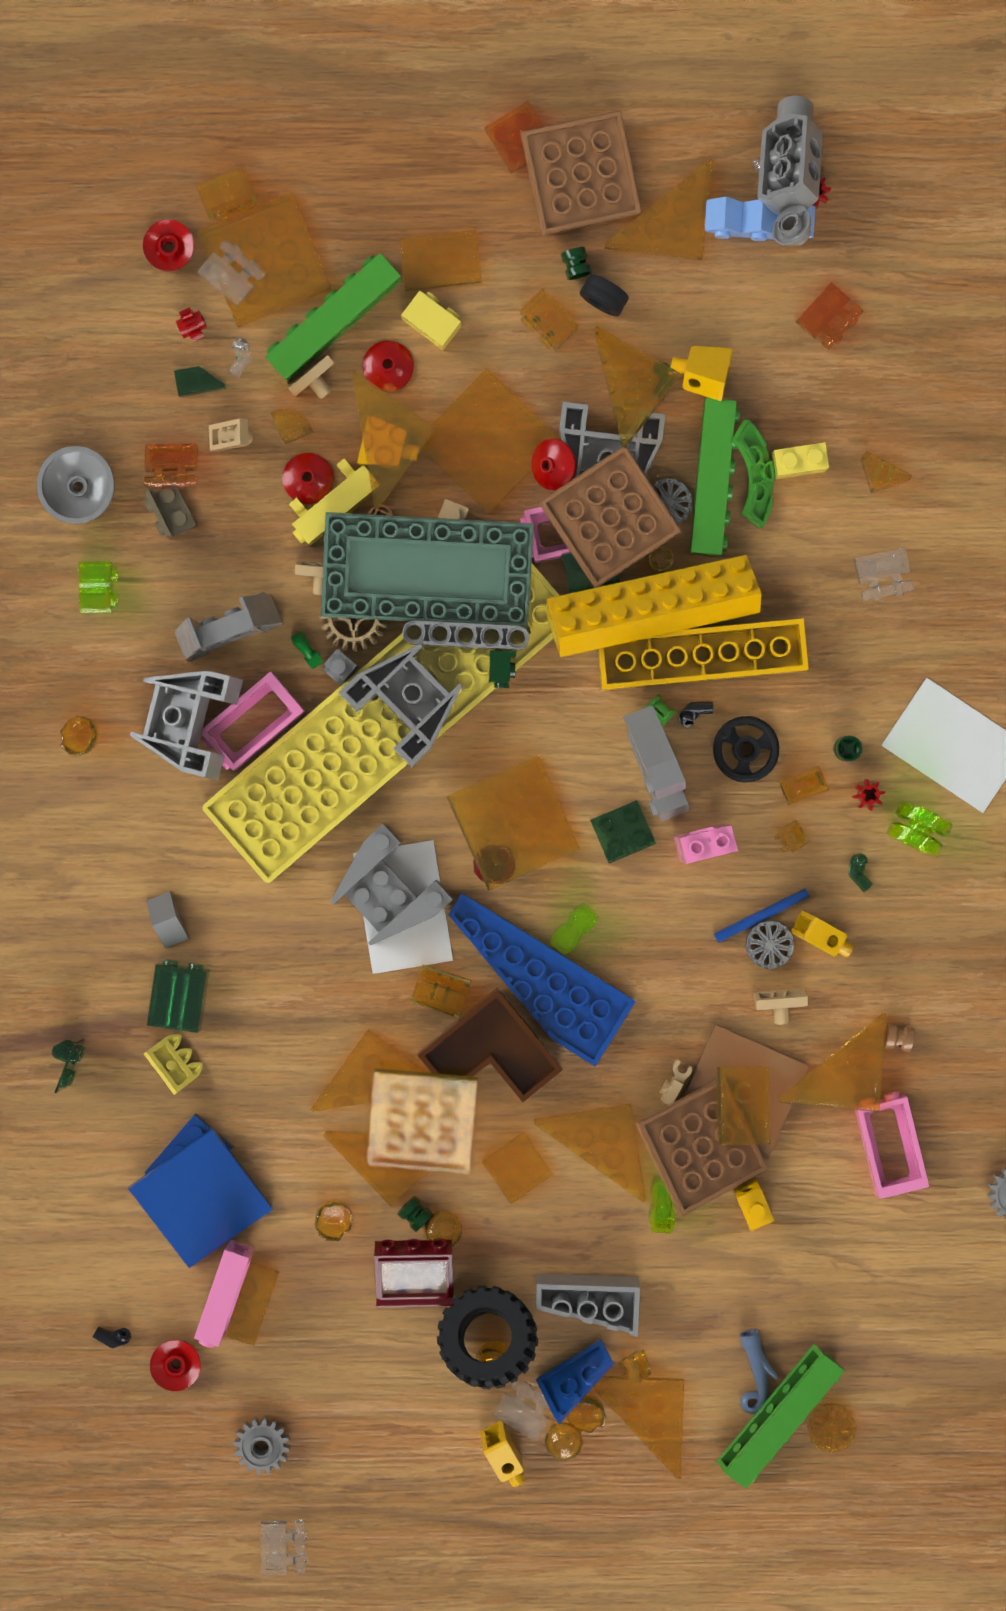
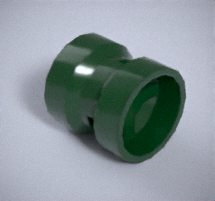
M576 247L561 253L562 261L567 266L565 272L567 280L580 279L592 273L590 264L586 263L587 252L585 247Z
M854 736L840 737L836 740L833 751L835 756L841 761H854L862 753V743Z
M414 1195L403 1205L397 1215L402 1220L406 1219L410 1223V1227L416 1232L430 1219L433 1213L428 1208H423L420 1205V1200Z

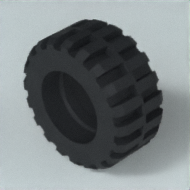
M484 1285L478 1286V1289L473 1291L471 1288L463 1291V1296L460 1298L456 1296L451 1300L454 1306L444 1309L442 1313L444 1318L438 1323L437 1329L440 1332L439 1336H437V1344L440 1346L441 1351L439 1353L442 1360L445 1361L447 1368L455 1376L470 1386L490 1390L492 1387L497 1389L503 1388L509 1382L513 1384L519 1380L517 1377L521 1373L525 1374L528 1371L530 1361H534L536 1356L535 1347L538 1346L536 1331L538 1330L531 1312L513 1293L508 1290L504 1291L501 1287L493 1286L492 1288H487ZM487 1313L497 1314L504 1318L510 1326L512 1334L510 1346L497 1360L491 1362L476 1360L468 1353L465 1347L464 1336L466 1329L480 1315Z

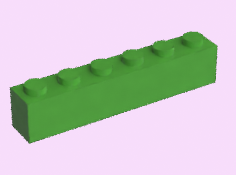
M381 253L376 257L372 255L362 264L363 269L357 274L351 273L343 281L344 286L338 291L332 290L324 298L325 303L322 306L312 308L305 315L306 320L299 326L298 324L293 325L286 332L287 337L281 343L276 341L267 349L268 354L265 356L267 361L288 384L402 282L400 274Z
M711 398L704 400L689 555L720 558L722 551H727L728 536H724V528L729 526L731 511L726 510L727 500L731 501L733 494V485H729V476L734 475L735 459H731L732 449L737 448L731 440L735 435L734 424H739L740 408H736L737 401L722 399V401H717Z
M816 1344L812 1345L716 1460L726 1475L746 1489L757 1479L768 1462L773 1460L778 1450L790 1439L793 1432L806 1420L808 1414L822 1401L824 1395L833 1384L838 1382L840 1376L845 1371L833 1357Z

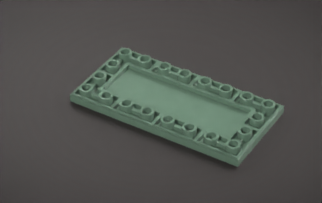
M326 512L321 617L396 621L416 620L528 627L534 524Z

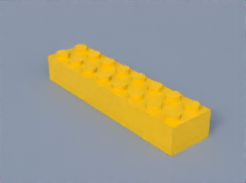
M747 555L547 598V616L559 655L564 657L760 613L761 590Z
M804 618L687 629L597 649L601 691L809 670Z

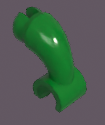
M296 631L297 634L291 636L293 645L305 656L304 659L310 668H316L323 660L316 650H312L306 636L302 632Z

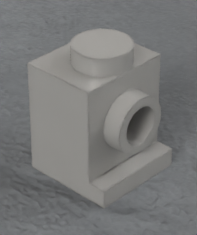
M337 649L324 663L325 667L323 670L342 686L357 670L358 666Z

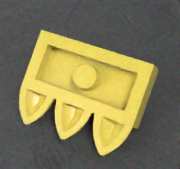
M178 1034L165 1037L144 1053L145 1057L174 1095L196 1079L201 1073L203 1066L200 1062L186 1065L191 1058L192 1049L183 1048L176 1051L182 1038Z

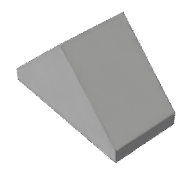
M171 891L146 901L152 927L165 948L189 939Z

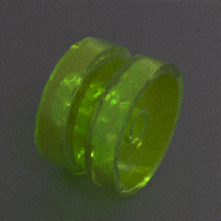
M900 801L895 814L898 818L907 822L908 825L891 822L886 835L921 852L938 857L943 845L939 840L931 837L930 834L947 837L953 824L932 811Z

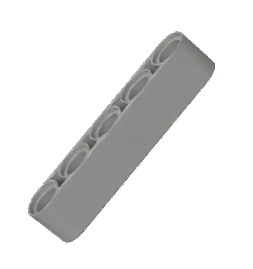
M414 620L406 623L402 630L404 639L411 645L421 644L422 646L517 651L524 649L529 642L527 630L521 626ZM412 626L421 628L422 634L417 640H411L407 636L408 629ZM442 627L447 630L448 635L445 640L436 641L433 638V632L436 628ZM470 629L473 632V639L467 643L460 641L459 632L461 630ZM489 630H495L499 634V640L494 644H489L484 639L485 633ZM519 631L524 634L525 641L523 644L514 645L510 641V636L513 632Z

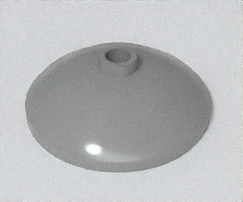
M70 446L57 450L44 461L37 477L39 499L48 513L65 523L82 524L90 522L102 515L113 499L115 490L113 472L106 460L89 448ZM78 483L83 484V489L80 492L75 491V486Z

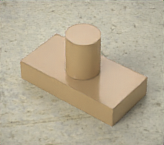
M324 355L291 383L287 389L293 396H297L309 385L319 399L324 398L332 389L320 375L331 367L334 362L328 355Z
M239 418L209 425L210 451L219 452L247 446L253 440V433L248 429V419Z
M298 560L295 564V575L314 576L313 594L322 595L323 563Z
M804 988L753 992L756 1010L773 1009L775 1024L783 1025L789 1023V1008L808 1006V996Z

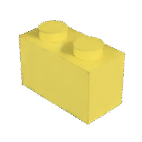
M419 291L401 314L402 320L443 351L461 328V321L458 320L460 316L449 307L446 310L438 304L440 302L439 299L430 292L424 294L422 291Z
M825 442L778 449L771 453L775 479L821 473L829 469Z

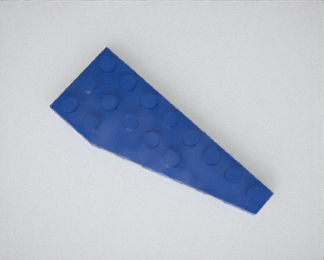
M461 893L448 914L492 966L494 971L531 1013L548 1036L556 1043L596 1066L636 1001Z

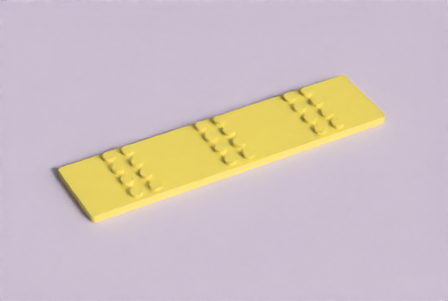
M532 563L528 627H523L529 633V642L524 649L515 651L423 646V650L415 657L448 693L459 683L462 685V689L436 740L496 689L494 688V683H489L490 651L516 652V658H511L510 661L511 663H516V672L554 639L548 621L546 599L560 595ZM418 626L410 627L407 632V636L411 640H417L422 634L421 628ZM442 627L436 628L433 632V638L436 641H443L448 635L447 630ZM470 629L461 630L459 632L460 641L470 642L473 639V632ZM489 630L485 633L484 639L487 643L494 644L499 640V634L495 630ZM516 631L511 634L510 641L514 645H521L525 641V636L522 632ZM403 633L203 805V811L264 882L270 883L408 765L394 751V747L411 731L377 695L358 713L339 695V691L357 674L416 646L406 642Z

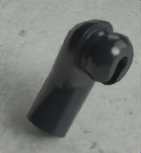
M713 701L689 702L680 712L679 722L681 725L687 728L691 727L700 714H713Z
M99 1326L92 1338L113 1349L127 1344L131 1339V1333L127 1328L108 1332Z

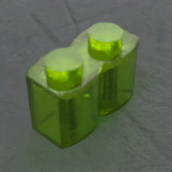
M110 561L78 562L80 613L113 614V609L118 607L117 592L113 593V582H117V568L112 567V562Z
M584 903L577 905L568 915L567 922L562 923L553 931L550 943L563 955L570 953L578 945L580 937L594 927L598 916Z
M654 1176L650 1186V1195L653 1202L649 1207L648 1221L652 1232L671 1234L676 1221L674 1205L661 1177Z

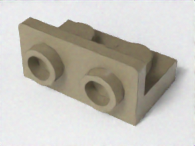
M174 479L153 490L147 489L144 491L147 498L143 499L148 511L155 513L158 519L155 525L161 536L166 535L171 540L197 527Z

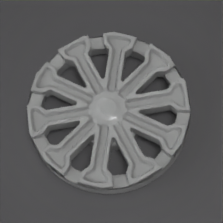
M666 478L656 481L652 484L653 488L658 489L661 496H658L672 514L677 525H679L688 517L692 509L690 491L682 482L676 479ZM664 483L668 484L667 493L662 487V484ZM673 485H678V489L672 494ZM682 491L686 493L685 497L677 498ZM687 502L688 507H683L678 503ZM676 509L683 512L684 516L679 517Z
M770 920L756 924L748 933L746 950L748 956L755 964L763 968L773 969L788 962L793 954L794 939L789 929L783 924ZM775 925L777 928L772 935L771 926ZM760 927H766V935L762 933ZM782 930L786 932L784 936L777 938ZM754 933H757L761 939H753L752 936ZM786 940L790 942L788 946L780 944ZM757 944L759 947L752 950L750 945ZM779 949L788 951L787 955L783 956ZM763 952L759 959L754 957L755 954ZM774 954L777 955L780 962L775 963ZM769 955V964H764L765 958Z

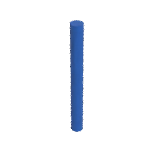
M804 888L714 933V936L719 943L810 896Z

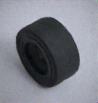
M594 274L588 276L580 290V296L585 301L612 316H619L629 299L627 293L620 287Z

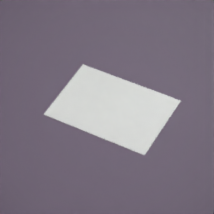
M926 677L881 746L984 813L1006 780V730Z
M433 840L397 846L383 859L417 897L435 880L440 883ZM445 908L431 919L371 946L368 943L372 973L453 961ZM363 916L367 942H369L379 932Z

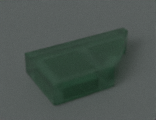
M200 366L174 371L179 397L226 389V385L216 379Z

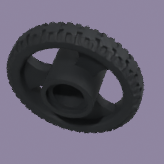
M741 716L728 721L719 729L714 739L713 756L718 768L724 775L738 782H754L764 778L773 770L779 758L780 746L776 733L769 724L756 717ZM751 725L762 730L763 734L757 740L750 736L739 737L735 727ZM743 742H748L753 747V752L748 757L740 753V745ZM723 743L733 745L732 752L738 760V765L735 769H731L723 758ZM761 749L770 750L767 763L760 770L752 773L749 766L750 762L759 756Z

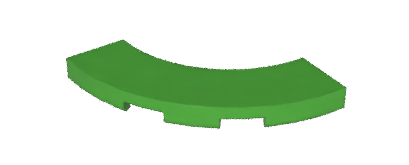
M744 420L731 440L745 460L749 477L748 495L741 514L757 528H763L774 501L772 493L775 470L773 460H770L766 448L767 443L762 434L750 420Z

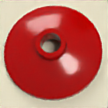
M170 219L161 220L154 223L146 231L143 238V252L153 267L161 271H176L183 268L192 258L194 240L189 229L182 223ZM173 244V251L167 252L165 250L166 245Z
M389 340L378 342L370 347L364 356V376L368 383L379 391H397L403 388L413 375L414 363L408 349L398 342ZM386 360H390L393 363L390 369L383 367V363Z
M560 439L542 441L535 448L532 455L531 468L533 476L540 486L551 491H556L573 480L576 471V459L570 446Z
M302 453L293 457L286 464L282 481L285 491L293 500L297 497L302 504H314L330 493L334 476L331 466L323 457L314 453ZM305 473L312 475V479L309 482L303 481Z
M166 1341L160 1344L151 1356V1376L163 1389L169 1391L185 1390L195 1383L200 1374V1356L197 1350L185 1341ZM174 1359L180 1360L181 1366H173L172 1361Z

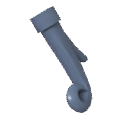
M750 1329L741 1332L739 1337L741 1345L747 1354L758 1392L750 1391L745 1393L741 1397L740 1405L745 1412L755 1414L768 1399L767 1373L774 1379L778 1378V1374L772 1368L763 1352L759 1330ZM751 1398L757 1399V1402L753 1405L748 1404V1400Z

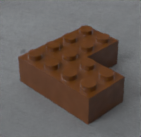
M498 987L421 1049L417 1055L449 1095L491 1063L519 1099L524 1102L563 1070L561 1064Z

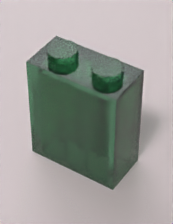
M163 959V963L159 962L155 965L147 1026L198 1033L201 1031L210 970L203 969V964L188 963L187 967L178 965L179 961Z

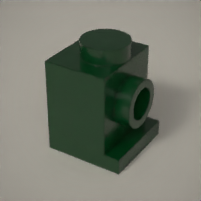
M490 651L489 683H494V688L510 687V678H515L516 663H511L510 661L511 658H516V652Z

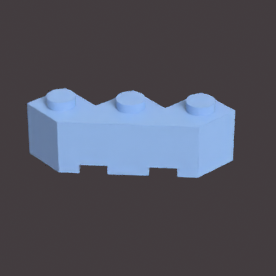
M727 196L706 200L705 231L715 234V238L719 239L743 237L751 238L754 241H765L766 239H774L772 230L779 215L773 213L760 199L741 202ZM811 205L808 208L811 218V234L809 238H814L815 206Z

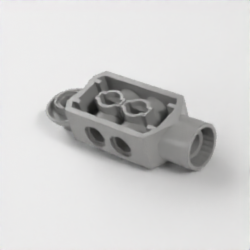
M802 96L783 98L777 106V119L762 131L757 197L773 213L779 215L774 223L772 234L774 240L784 246L801 245L809 239L811 234V218L808 208L819 199L823 132L813 122V103Z

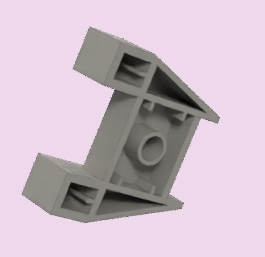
M570 402L562 403L559 433L561 440L567 443L574 453L576 459L574 478L624 445L627 446L646 476L663 439L666 414L640 411L638 413L636 436L633 437L585 431L588 405Z
M262 592L254 596L240 597L239 600L243 610L239 609V607L224 612L225 617L220 619L210 617L200 623L191 618L185 619L174 631L185 660L190 662L210 654L213 649L256 632L261 634L284 625L273 596Z
M421 644L357 674L339 691V695L357 713L377 695L411 731L394 747V751L411 768L431 750L462 689V685L459 683L448 693L415 659L423 650Z
M211 671L144 678L143 682L154 684L155 689L144 733L131 732L130 736L182 772L219 780L224 755L199 749L198 744L210 698L237 705L243 680Z
M653 705L623 716L629 730L627 737L651 797V801H648L652 815L658 814L660 822L688 812L689 805L683 792L686 789L685 779Z
M382 824L364 840L330 901L334 905L345 895L379 933L368 942L370 946L433 918L454 899L437 880L417 897L383 859L402 842L386 824Z

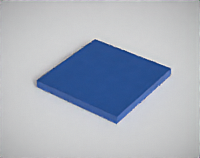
M213 1128L128 1188L188 1268L273 1210L272 1205Z

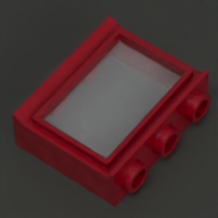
M438 1238L434 1240L410 1239L393 1241L386 1239L375 1241L376 1307L454 1306V1303L451 1301L454 1299L452 1240Z

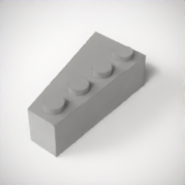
M536 1274V1309L567 1318L570 1316L580 1319L585 1323L606 1326L607 1329L628 1332L629 1335L638 1337L640 1303L638 1277Z

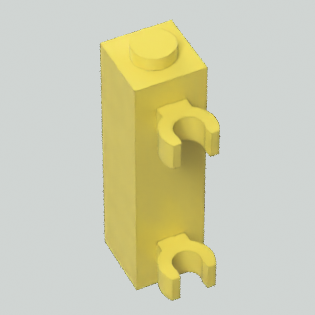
M345 458L341 460L337 467L347 479L308 511L297 497L289 503L291 508L300 517L292 523L296 529L292 533L301 544L307 542L311 546L325 535L326 512L352 513L381 489L379 483L364 465L357 471H354Z

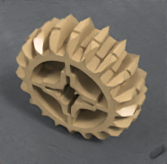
M319 616L320 620L328 621L327 624L321 626V629L331 630L327 633L326 638L331 639L336 636L333 645L338 646L343 641L342 649L345 651L348 649L349 643L352 644L354 652L358 650V643H361L364 650L368 649L365 642L367 640H370L373 645L377 644L373 636L375 634L380 638L384 636L382 632L378 631V628L386 629L388 627L381 620L357 619L358 622L355 623L354 630V625L350 619ZM375 620L370 631L359 637L360 625L363 622ZM334 621L348 623L351 638L340 634L334 625Z

